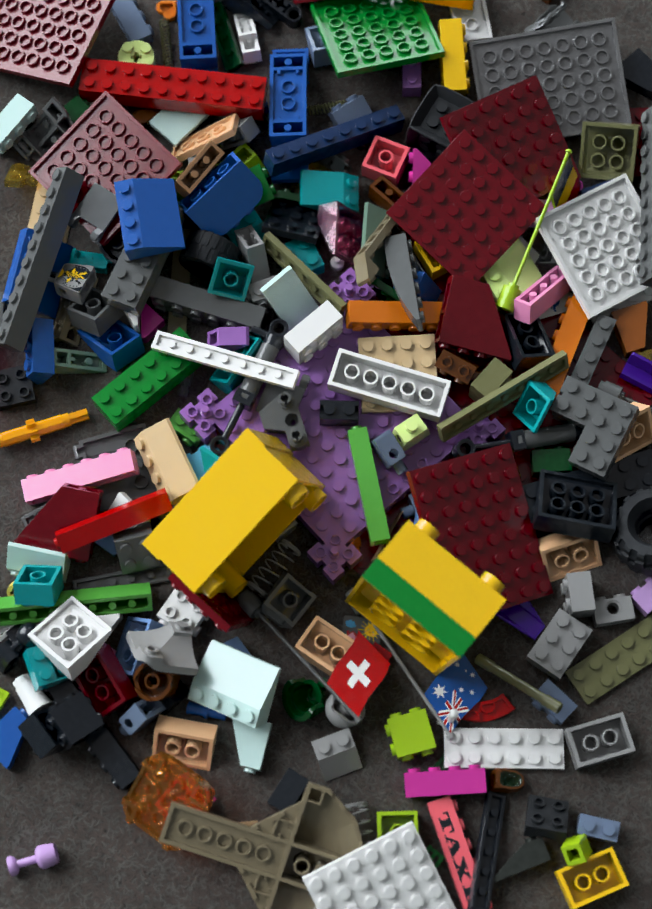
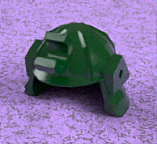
M305 677L297 680H288L282 691V701L287 714L297 722H303L308 718L312 719L324 711L326 697L324 691L327 688L320 681L316 683L310 679L306 680Z

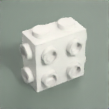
M174 589L157 613V617L160 619L158 622L165 626L168 625L169 621L188 623L194 637L199 634L202 628L200 625L203 620L207 621L209 618L200 612L201 609L196 604L193 605L187 601L186 595L182 591H177L176 589Z

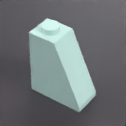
M232 719L240 766L244 768L246 773L255 774L256 771L261 772L272 723L267 722L258 728H253Z

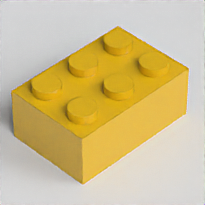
M612 847L591 855L585 863L566 866L554 872L570 909L581 907L629 885Z

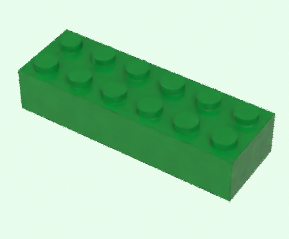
M181 327L171 333L191 339ZM150 350L92 397V401L95 407L119 433L203 364Z

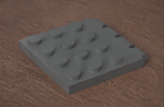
M145 423L124 428L119 433L116 430L79 440V445L72 447L75 460L95 459L100 454H112L124 447L130 448L136 454L139 475L95 487V489L104 490L100 513L109 510L119 492H125L132 500L157 491L134 441L141 431L147 429Z

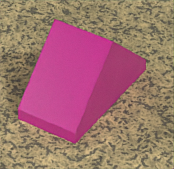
M145 304L141 313V338L143 343H148L156 335L157 330L160 331L165 326V322L148 304Z

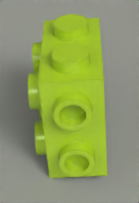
M415 707L410 709L407 714L402 715L401 712L391 714L390 718L387 719V725H384L387 737L391 736L393 744H390L392 756H397V760L402 759L403 762L414 759V755L428 756L433 754V750H436V743L426 709Z

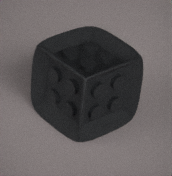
M435 84L428 91L412 117L406 132V146L410 147L411 152L412 149H418L432 164L450 145L439 118L474 103V101L445 86Z

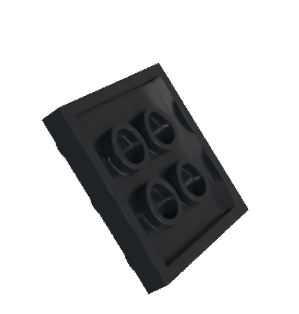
M274 200L262 225L261 232L267 233L270 231L275 236L316 245L328 213L300 206V204L288 203L285 200Z

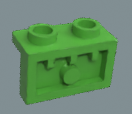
M178 408L170 418L176 434L183 438L181 441L189 447L192 445L197 447L201 440L195 434L194 428L196 426L194 425L192 428H189L181 419L179 414L181 409Z

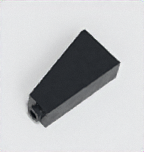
M638 48L622 62L625 84L627 88L652 100V60Z

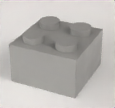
M591 572L567 573L565 578L562 579V583H560L561 595H565L563 611L574 618L591 617L596 610Z

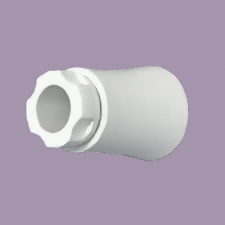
M29 673L19 676L13 682L15 691L25 706L28 716L53 705V702L42 690L35 692Z

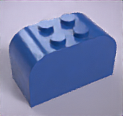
M232 151L178 204L201 230L211 231L222 236L231 229L236 228L244 216H248L253 212L254 207L262 198L263 187L260 180Z

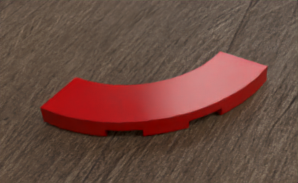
M501 694L494 699L478 702L461 720L488 722L508 715L515 710V707L504 694Z

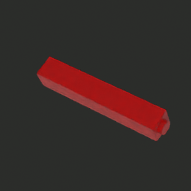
M163 488L55 531L56 538L53 541L57 550L61 548L64 554L172 511L173 507L166 489Z

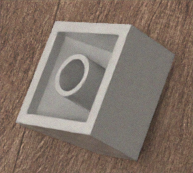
M349 727L311 742L325 782L363 768Z

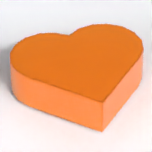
M177 1L158 2L156 5L158 14L163 15L169 21H174L177 18Z

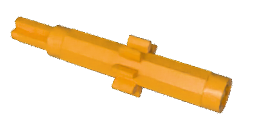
M87 409L69 414H60L35 422L34 418L26 420L25 426L0 434V448L31 439L32 443L41 441L40 436L88 420L90 418Z

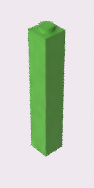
M353 426L350 428L351 430H347V436L370 546L387 544L390 542V534L367 426Z

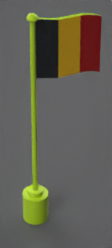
M571 149L565 150L566 155L513 283L509 282L508 285H503L496 302V307L510 313L514 311V299L522 292L516 284L550 201L552 200L553 208H556L578 196L580 182L572 164Z

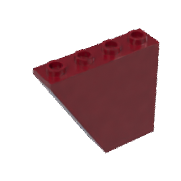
M454 274L448 277L435 334V344L439 345V348L450 350V348L456 349L457 353L468 355V353L475 354V358L483 360L486 358L494 359L495 357L502 363L511 360L512 356L489 284Z
M71 483L63 484L13 542L62 552L61 548L57 550L53 539L56 538L55 531L100 514L104 490ZM95 541L69 551L66 554L76 562L85 563L92 558Z

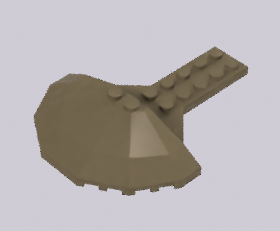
M308 781L300 802L252 826L172 801L159 838V842L237 867L258 909H317L302 877L363 846L356 818L330 788Z

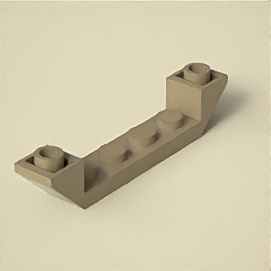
M388 215L385 216L353 258L356 282L359 287L366 283L369 285L376 279L375 275L380 269L371 259L375 256L374 252L384 244L382 241L385 237L391 235V229L398 226L403 230Z

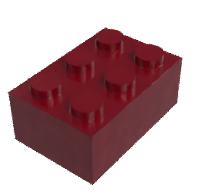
M109 644L102 646L88 667L75 678L83 694L90 698L94 710L99 712L102 717L112 714L139 696Z

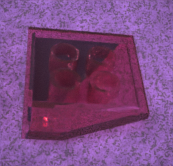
M339 201L319 205L318 224L332 255L354 267L353 258L361 249L363 216Z

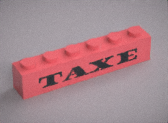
M449 795L427 803V808L463 909H467L475 857L472 858L470 853L472 849L469 837L465 838L463 830H466L462 818L458 819L456 813L459 810L455 799H451ZM490 902V908H489V909H492V908H493V905H492V902Z

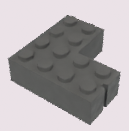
M567 375L560 389L561 395H557L550 410L552 415L583 429L568 462L571 466L606 481L640 413L639 407Z

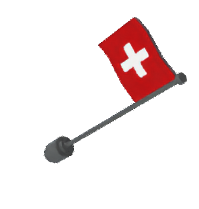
M249 590L242 592L237 598L242 610L251 619L261 617L355 719L354 722L357 725L363 721L360 715L368 699L384 680L390 663L358 631L352 646L337 663L326 683L263 615V602Z

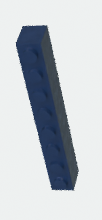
M396 104L265 150L263 163L270 176L274 177L373 142L376 135L384 138L401 132L405 118Z

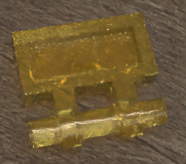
M22 163L12 164L4 179L5 187L23 188L24 185L34 187L39 182L28 172L30 166Z

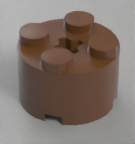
M147 663L141 664L133 676L136 693L146 701H159L171 697L176 692L180 680V674L160 672L151 668Z

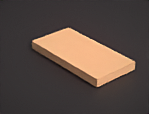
M234 113L186 137L176 148L173 146L171 154L182 162L188 159V157L198 154L209 141H213L217 145L235 136L240 119L237 113Z

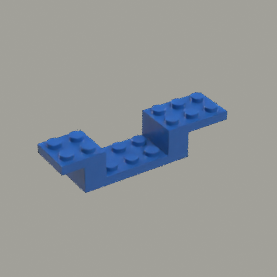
M177 0L181 68L218 72L214 15L215 0Z
M309 48L274 49L272 54H270L269 138L272 148L309 135L307 125ZM309 164L271 177L272 183L300 182V171L309 170Z

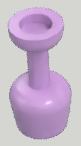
M55 843L38 845L35 849V855L17 860L14 856H9L6 859L8 870L12 877L19 873V868L37 863L40 868L47 869L60 862Z

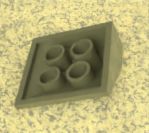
M583 121L578 166L581 178L611 180L626 173L630 182H633L641 125Z

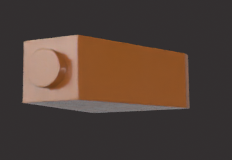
M647 301L610 313L609 317L617 320L613 329L625 358L630 357L632 352L641 355L645 348Z

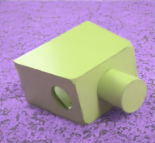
M417 413L396 426L392 431L404 452L430 435L429 429Z

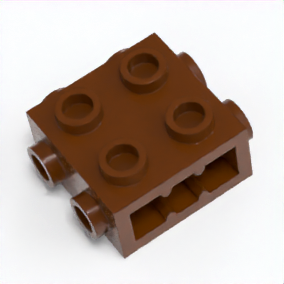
M443 349L434 365L438 368L437 371L445 376H454V381L463 386L471 384L482 372L480 371L482 366L452 349Z

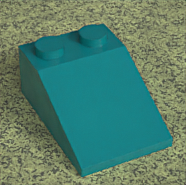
M301 170L300 206L341 217H349L359 211V177L345 172Z

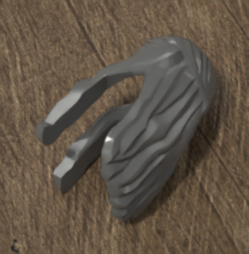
M561 1L559 6L556 4L550 5L533 25L524 29V32L580 22L578 20L573 22L564 11L567 3Z

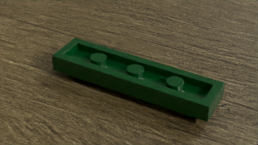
M218 1L214 4L216 43L226 72L232 73L245 64L226 9L221 1Z

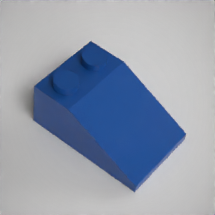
M120 320L114 323L101 337L81 329L77 331L78 335L104 364L116 372L145 352L141 335Z

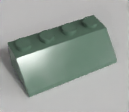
M369 202L364 203L361 248L387 215V210ZM383 244L382 247L374 252L375 256L371 260L380 269L375 275L376 278L386 284L387 280H390V272Z

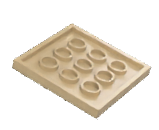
M434 334L358 338V354L437 377V367L434 366L436 363ZM361 400L362 414L392 413L397 411Z

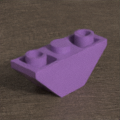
M247 326L219 327L207 332L208 345L233 352L249 346L250 336L249 327Z

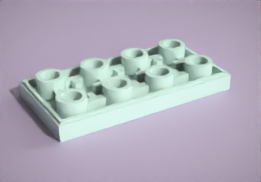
M161 110L149 123L176 148L210 115Z
M289 265L260 289L279 318L287 322L289 331L319 307Z

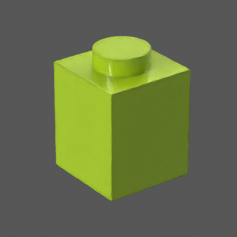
M585 833L567 837L561 846L567 866L585 863L592 854V849Z

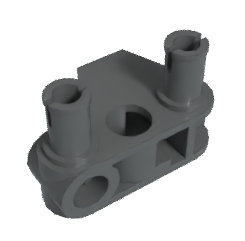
M281 392L259 412L265 432L286 434L291 451H302L309 447L310 443L296 399L289 392ZM291 421H295V425H291Z

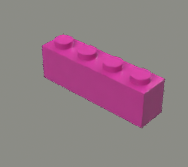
M480 764L468 765L469 769H460V766H448V770L440 771V767H430L428 772H420V768L408 769V773H404L406 798L487 793L485 768H481Z

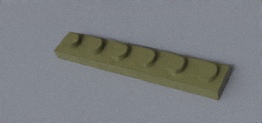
M270 231L265 233L262 241L265 244L266 253L283 269L288 265L291 266L308 292L321 305L328 300L343 316L347 305L344 300Z

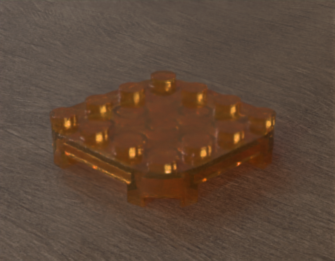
M159 752L146 758L141 763L143 766L128 794L122 798L121 802L127 817L125 818L126 822L129 825L134 823L159 842L172 801L209 812L214 801L215 789L203 777L174 756L165 752ZM160 842L163 845L161 849L167 852L170 850L178 851L181 849Z

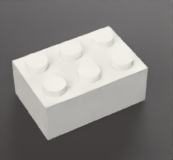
M328 300L325 301L283 336L284 348L299 365L302 362H308L313 357L314 352L318 349L319 351L324 349L331 338L335 339L342 333L343 316Z

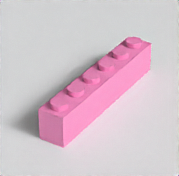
M124 447L112 454H100L95 459H83L78 464H65L61 469H48L44 474L28 475L27 479L21 480L25 502L29 505H35L49 501L65 483L95 488L139 475L140 472L135 452L130 448Z

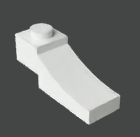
M240 13L233 14L244 64L262 61L253 19Z

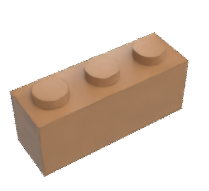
M209 141L174 181L176 191L183 198H186L225 152L213 141Z

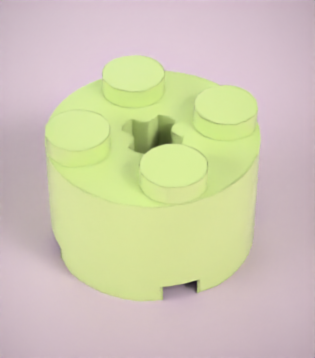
M143 41L125 42L118 53V61L156 65L153 49L149 43Z

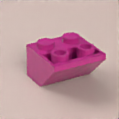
M412 149V152H409V164H412V171H408V182L413 184L431 165L430 161L418 149Z

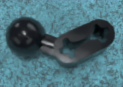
M28 622L21 625L17 630V638L13 642L9 639L0 644V672L3 675L17 666L22 657L19 652L24 647L36 646L28 637V634L37 627L36 624Z

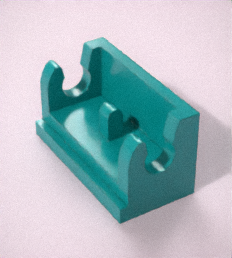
M72 248L69 264L94 266L96 273H108L109 263L103 254L78 251L76 248Z

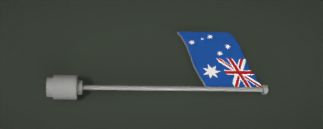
M352 589L345 594L346 597H348ZM351 607L356 615H360L359 612H357L353 607ZM374 626L448 735L446 738L450 740L455 737L452 731L462 717L480 701L487 690L486 685L466 656L463 654L460 659L442 671L434 679L427 691L423 693L382 631ZM457 709L458 718L453 723H449L447 717L450 710Z

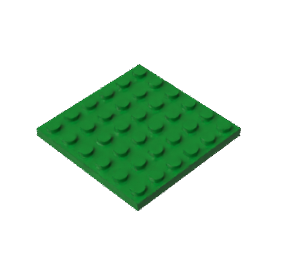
M322 0L309 3V9L338 78L445 57L444 48L423 3L420 1Z

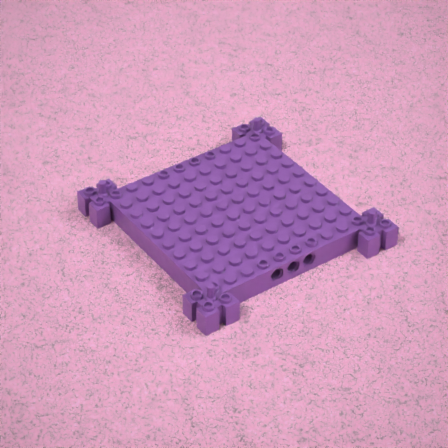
M351 267L340 276V284L337 285L335 282H332L329 285L346 304L349 300L376 301V293L367 283L360 287L357 285L355 271ZM345 311L343 314L342 333L335 339L331 338L324 349L321 351L318 349L314 352L313 357L308 362H302L299 365L285 348L279 351L274 363L300 371L296 386H299L303 374L310 376V383L298 407L310 446L302 451H293V456L325 485L322 491L327 495V498L315 511L310 512L305 508L297 518L319 541L307 551V557L317 568L321 565L324 566L322 569L323 575L332 585L345 575L344 568L346 566L351 570L362 560V554L350 543L367 531L347 436V430H351L350 428L353 426L320 425V400L359 401L358 425L362 427L367 426L370 443L390 429L392 432L396 426L413 416L401 411L362 414L361 399L328 390L327 383L339 348L358 353V338L391 336L385 329L380 331H371V329L353 331L352 329H346ZM264 382L250 412L243 410L228 439L229 444L232 445L246 428H250L278 437L291 450L286 434L265 432L259 412L255 411L266 386ZM238 387L220 402L217 396L207 388L197 396L198 403L195 406L190 402L179 411L181 419L189 428H192L194 425L196 426L194 428L195 434L204 444H208L217 436L216 429L221 435L223 434L236 408V405H233L232 398ZM447 396L439 423L461 411V408L449 396ZM488 416L443 443L439 439L437 424L439 423L421 418L429 429L430 435L405 451L406 457L402 461L408 470L399 476L393 467L387 469L372 449L385 514L411 492L406 472L447 461L452 456V447L462 439L472 440L474 444L497 441L504 436L506 428L496 418L490 421ZM389 453L391 458H395L393 453Z

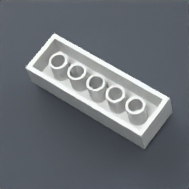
M339 348L327 385L330 391L414 415L417 413L421 418L439 423L450 390L451 381Z

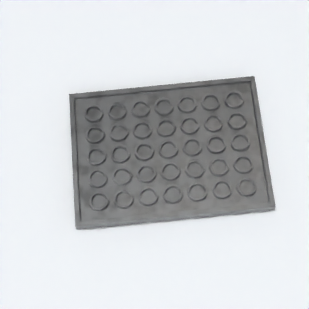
M615 17L469 42L478 100L537 75L564 138L582 135L583 121L632 124Z

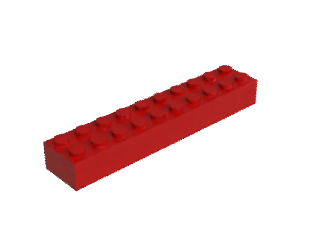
M87 58L82 68L78 90L80 98L82 100L86 99L88 102H95L106 90L123 106L224 117L237 113L239 118L252 116L254 120L263 121L268 83L267 77Z

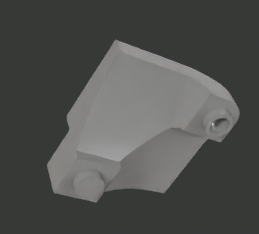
M169 621L168 625L153 630L127 631L125 638L136 660L143 661L151 668L160 672L197 676L199 668L193 652V633L188 623Z

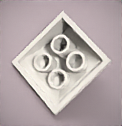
M71 596L28 634V637L70 680H74L88 667L113 630Z

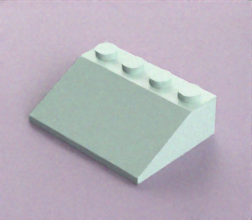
M213 639L200 663L197 676L195 675L192 680L188 699L250 727L258 728L267 723L281 668Z

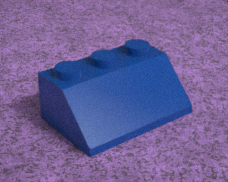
M35 318L24 348L26 353V360L24 362L26 377L37 385L43 384L55 374L53 319Z

